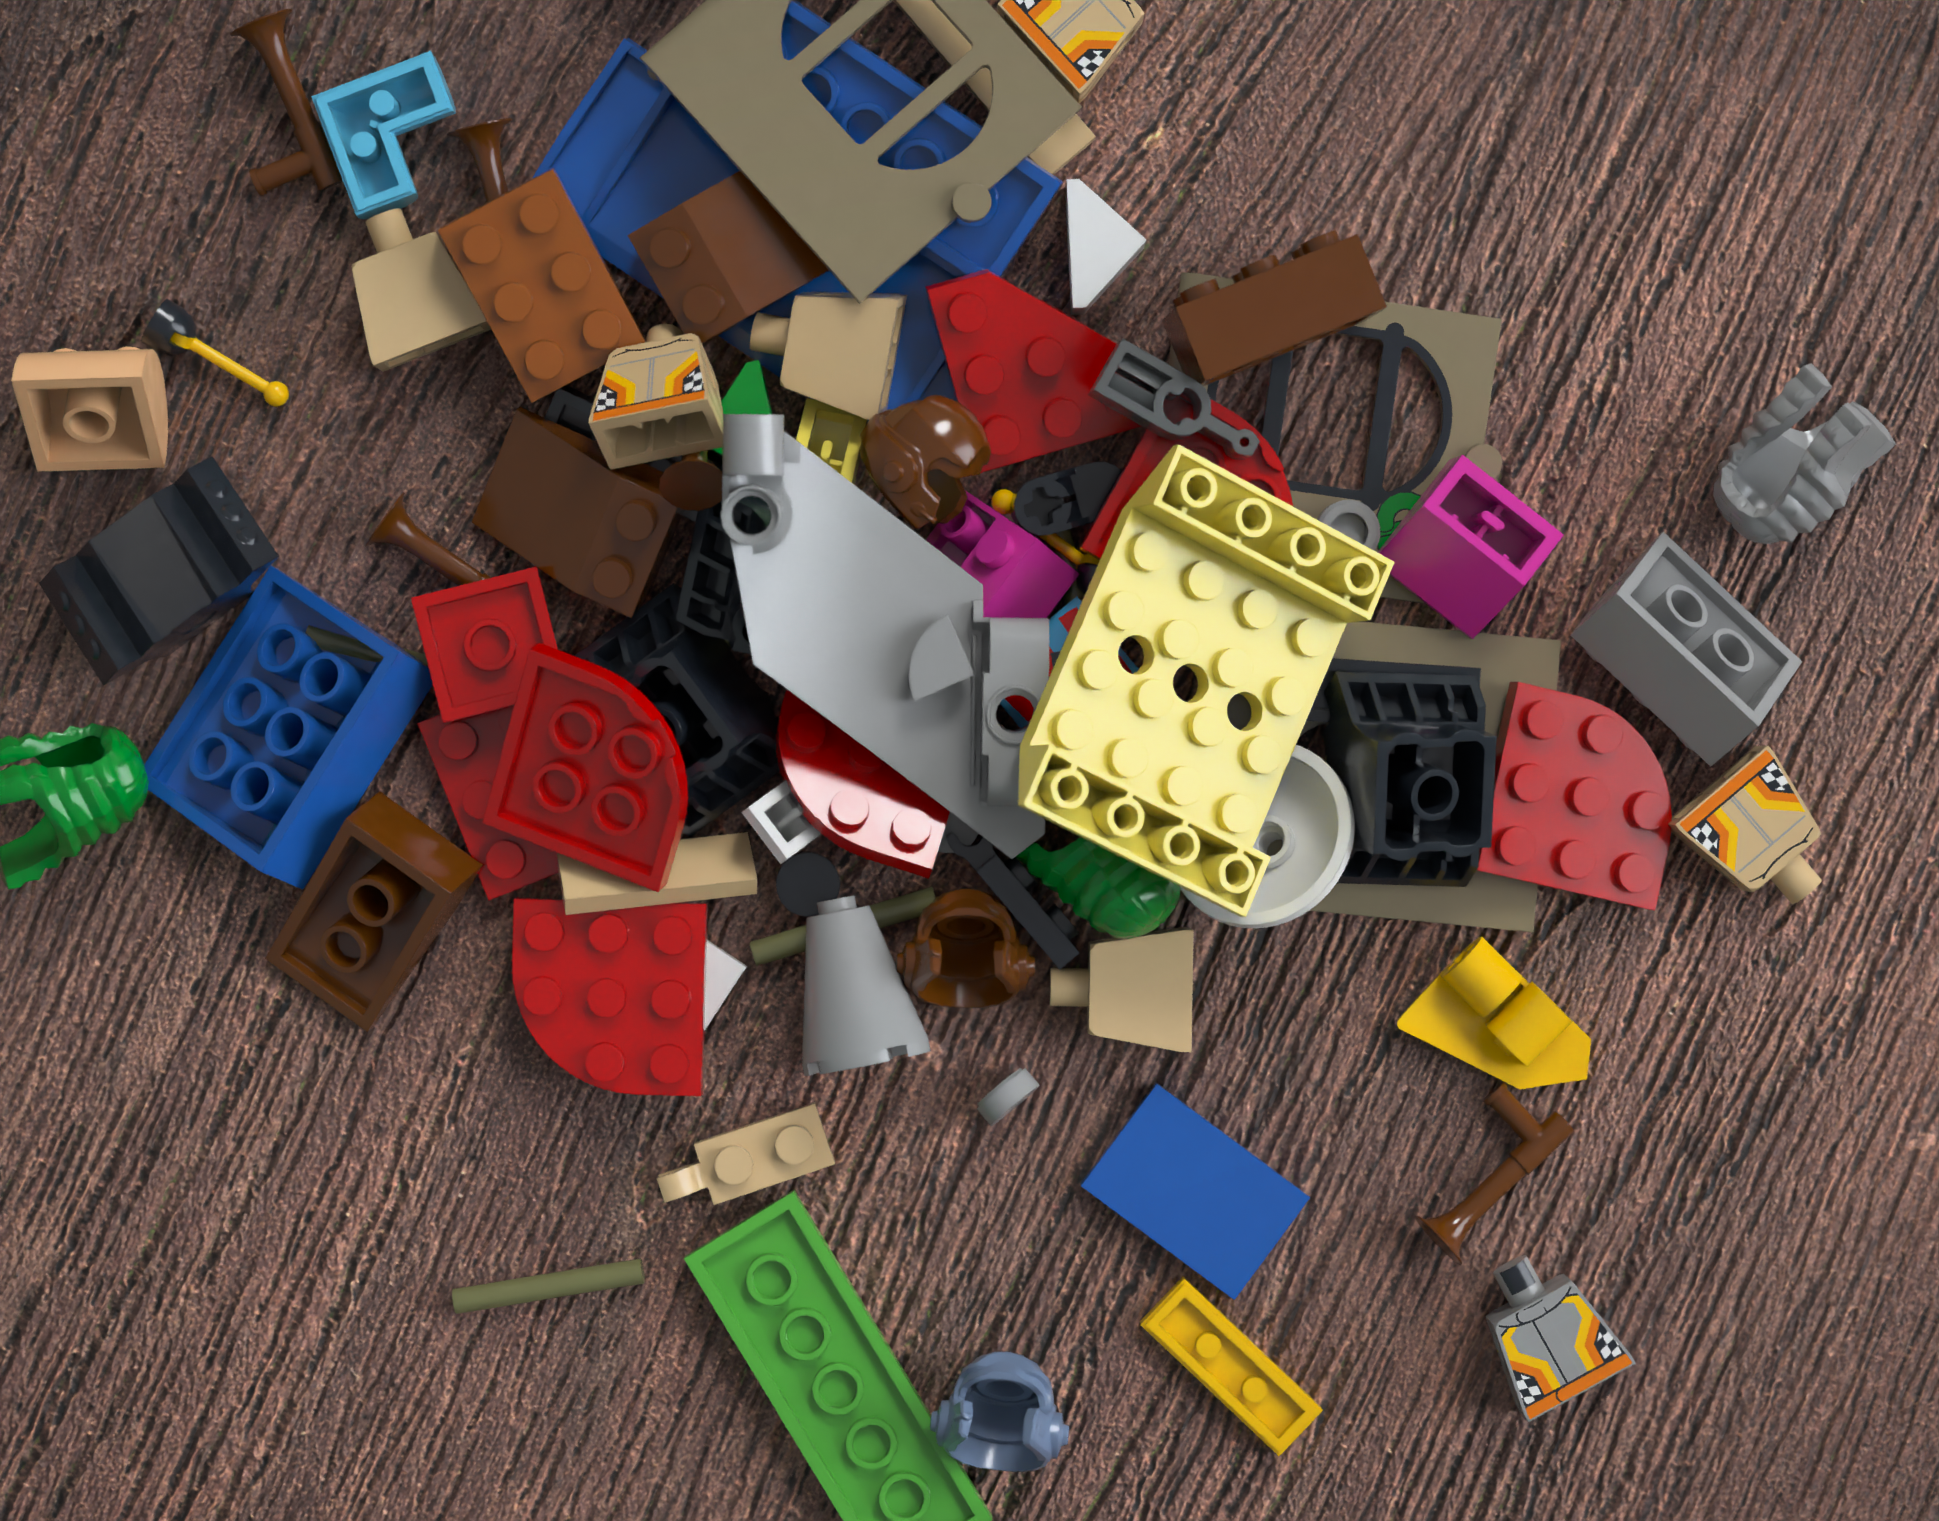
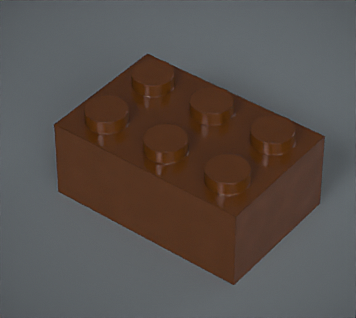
M1334 230L1300 244L1301 248L1291 252L1293 260L1280 265L1276 254L1239 269L1240 273L1232 276L1234 282L1232 285L1220 289L1216 279H1212L1179 293L1180 297L1172 300L1175 308L1162 322L1182 372L1198 381L1204 387L1365 322L1387 308L1359 235L1356 234L1340 241L1337 231Z

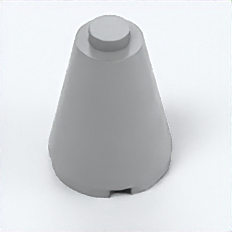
M855 895L818 902L819 915L806 918L802 1047L804 1076L888 1062L894 1056L908 1054V1057L930 1052L928 1036L901 975L896 971V964L870 905L857 908Z

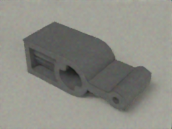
M1125 339L1120 340L1115 345L1088 393V396L1160 437L1169 440H1182L1198 432L1223 446L1225 454L1231 459L1244 460L1252 456L1260 442L1252 431L1248 429L1238 431L1210 415L1211 398L1206 388L1198 381ZM1180 394H1184L1193 405L1192 419L1185 417L1176 424H1173L1167 419L1163 411L1164 399L1173 400Z

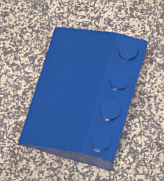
M270 566L144 764L149 780L148 790L260 872L304 889L345 819L355 809L432 687L433 683L429 667L369 626L279 569ZM310 625L357 639L384 658L376 663L322 650L315 640L306 633L307 627Z

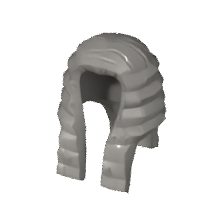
M1812 363L1804 365L1797 375L1785 384L1781 394L1766 409L1753 414L1752 425L1742 430L1740 442L1728 446L1729 458L1718 464L1719 477L1713 487V496L1717 508L1739 534L1755 543L1770 545L1779 541L1792 543L1798 533H1811L1818 522L1829 520L1834 510L1845 507L1851 488L1857 482L1862 470L1873 465L1881 456L1888 453L1896 445L1885 426L1866 408L1854 401L1850 404L1845 403L1829 421L1812 430L1802 432L1792 429L1791 427L1801 420L1832 388L1826 377Z

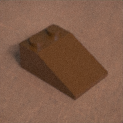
M741 171L686 200L627 235L684 334L692 333L699 336L702 344L719 336L829 271Z
M519 407L516 409L472 523L573 592L632 618L650 594L684 509L673 506L663 498L659 489L662 471L645 463L610 470L596 441Z
M379 791L345 819L265 959L368 1032L376 1024L451 918L483 865Z

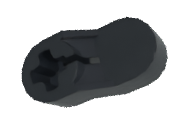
M1102 461L1088 463L1031 479L1021 484L1013 493L1010 504L1011 517L1016 525L1033 536L1050 535L1095 521L1122 471L1117 466ZM1075 494L1076 500L1064 503L1063 497Z

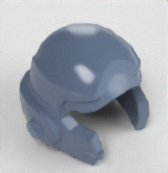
M1008 1351L992 1352L979 1356L972 1363L964 1367L955 1383L949 1400L941 1401L939 1409L931 1414L930 1430L936 1433L938 1446L943 1447L947 1454L956 1461L976 1468L1007 1472L1035 1471L1045 1467L1050 1459H1057L1061 1447L1068 1444L1069 1426L1064 1424L1062 1413L1056 1411L1049 1378L1043 1373L1037 1363L1020 1354Z

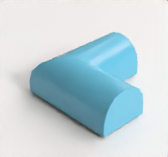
M431 51L311 96L356 216L360 219H369L392 209H402L418 199L417 190L396 136L456 114L450 90L441 68Z

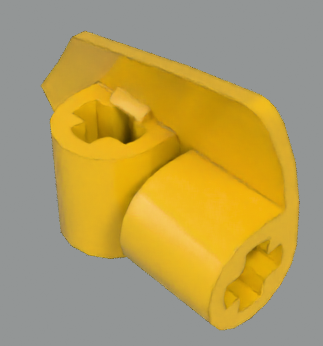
M1482 936L1469 944L1397 1020L1399 1029L1518 1089L1587 1080L1591 1038L1534 982L1529 983Z

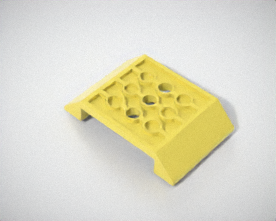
M1174 445L1122 509L1020 744L1018 805L1240 917H1246L1271 859L1270 856L1253 848L1346 624L1371 620L1395 562L1180 445ZM1127 637L1137 640L1144 654L1142 666L1133 674L1124 670L1118 659L1119 647ZM1183 665L1193 670L1198 682L1197 692L1188 702L1181 700L1173 688L1174 675ZM1236 694L1243 695L1251 706L1250 721L1241 730L1236 729L1230 723L1227 716L1228 703Z

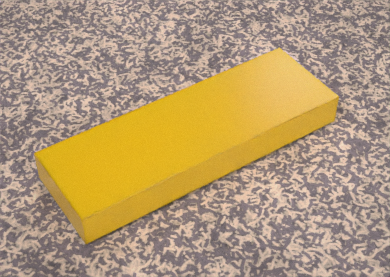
M1184 1276L1140 1321V1325L1278 1456L1323 1411L1317 1402Z

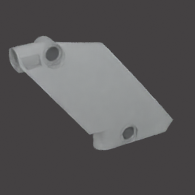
M723 414L721 519L723 528L731 541L753 665L822 714L1013 859L1045 834V819L1018 805L1020 744L1029 723L1020 729L1005 728L998 722L996 710L999 703L1007 696L1020 695L1031 702L1034 714L1049 679V618L983 617V584L784 431V415ZM743 497H760L770 507L771 521L763 532L756 534L746 533L735 523L734 509L738 501ZM948 614L975 675L914 701L909 683V666L913 650L926 629L936 620Z

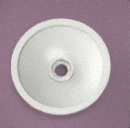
M1299 745L1295 746L1253 846L1254 849L1267 855L1268 846L1273 841L1281 839L1283 840L1282 848L1277 854L1270 856L1271 859L1246 917H1240L1180 887L1181 891L1198 909L1209 917L1221 923L1240 928H1267L1280 925L1312 909L1325 898L1340 879L1353 847L1355 834L1354 813L1349 794L1339 776L1319 756Z

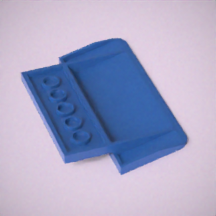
M796 0L791 1L782 26L781 44L783 56L786 60L793 59L831 26L830 23ZM851 37L802 79L804 86L857 144H863L926 89ZM624 38L558 135L533 178L554 167L601 256L663 298L627 235L740 170L659 80H652L649 77L646 65L639 59L647 50L630 38ZM944 101L878 159V163L883 166L903 170L924 169L939 165L965 150L980 133L982 126ZM1029 158L1024 159L989 190L991 208L983 219L966 223L957 218L873 292L907 295L887 410L895 409L903 403L923 400L931 395H942L956 401L925 286L985 269L1002 277L1063 184V181ZM828 271L761 310L760 313L790 318L796 295L803 292H849ZM756 314L719 335V337L753 360H759L762 366L778 377L781 376L784 356L750 349L751 331Z

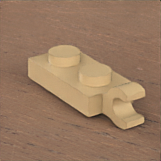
M813 1102L695 1142L694 1147L699 1161L658 1175L657 1181L664 1202L687 1196L708 1187L713 1204L716 1205L835 1165V1160L816 1103Z

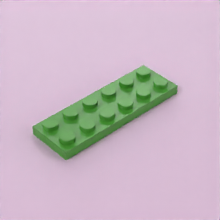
M795 1190L787 1193L684 1257L688 1267L843 1521H992V1514L961 1463L951 1458L943 1447L938 1446L936 1433L930 1430L931 1414Z

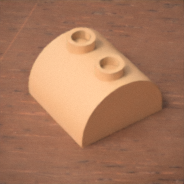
M122 347L117 350L75 351L64 348L54 352L21 353L17 357L11 381L37 472L165 468L168 445L167 398L162 367L158 355L153 349Z

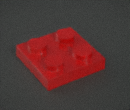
M537 566L411 598L443 723L514 706L529 649L537 643L558 649Z

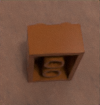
M554 167L438 229L440 236L531 403L605 365L609 354L615 349L646 342L638 323Z

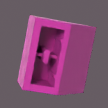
M1460 455L1446 463L1377 553L1395 562L1390 572L1391 577L1467 637L1473 639L1527 584L1564 534L1467 457Z
M965 490L968 498L962 512L948 523H938L926 541L983 584V617L1047 618L1078 577L1079 573L1036 537Z

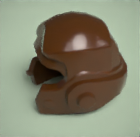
M931 395L923 400L903 403L895 409H888L882 413L875 414L860 434L862 440L860 455L871 479L882 495L914 529H920L928 522L935 524L937 521L940 524H945L960 514L968 498L960 478L980 475L983 465L988 464L991 455V448L984 428L974 413L961 403L942 395Z
M955 889L936 897L930 905L922 910L915 934L912 936V941L905 942L903 952L898 953L896 956V971L902 974L905 987L912 989L915 996L925 1003L947 1008H989L1012 1000L1018 991L1026 988L1028 978L1035 974V957L1029 955L1027 945L1020 944L1011 913L997 898L981 890Z

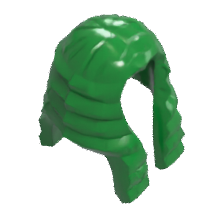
M91 723L84 728L70 726L63 733L49 731L42 738L35 734L27 733L21 738L8 735L0 739V767L22 759L33 758L35 763L24 766L12 765L0 771V805L32 799L36 801L45 813L41 821L25 835L0 846V875L8 889L20 888L28 881L40 880L45 868H58L65 857L78 856L83 845H95L102 833L115 834L120 829L122 823L132 822L135 812L143 805L146 799L149 780L137 746L123 731L116 727Z
M1082 837L1063 849L1052 852L1046 851L1035 841L1016 856L1021 862L1027 864L1030 874L1041 879L1042 883L1049 890L1057 892L1063 903L1073 904L1075 915L1087 920L1098 932L1109 933L1115 938L1131 939L1150 933L1170 916L1180 898V886Z

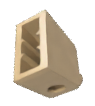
M400 208L382 212L366 220L365 223L377 254L352 264V273L373 366L384 372L491 330L443 239L436 232L413 239Z
M803 292L795 296L790 318L757 312L751 331L750 349L784 356L780 376V385L784 388L870 420L875 414L882 413L888 407L907 295L872 293L859 304L847 292Z
M1179 927L1153 931L1131 939L1114 937L1090 941L1088 944V968H1050V1006L1087 1007V1032L1090 1035L1178 1052H1192L1194 930L1190 927Z

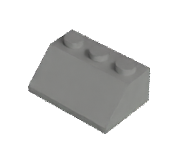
M1664 532L1641 553L1597 600L1571 634L1593 660L1602 664L1632 693L1633 697L1640 704L1648 707L1678 736L1687 748L1695 751L1709 766L1715 764L1759 727L1802 663L1794 653Z

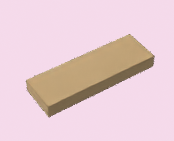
M748 832L680 839L667 885L659 892L557 853L565 915L757 894V875Z

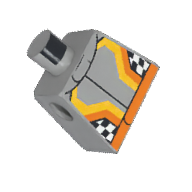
M1527 1255L1514 1258L1493 1272L1508 1303L1486 1315V1320L1514 1402L1519 1412L1528 1422L1636 1364L1631 1354L1577 1286L1564 1273L1542 1284Z

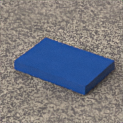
M1155 1082L1080 1183L1081 1187L1233 1300L1236 1299L1310 1199L1309 1195L1157 1082Z

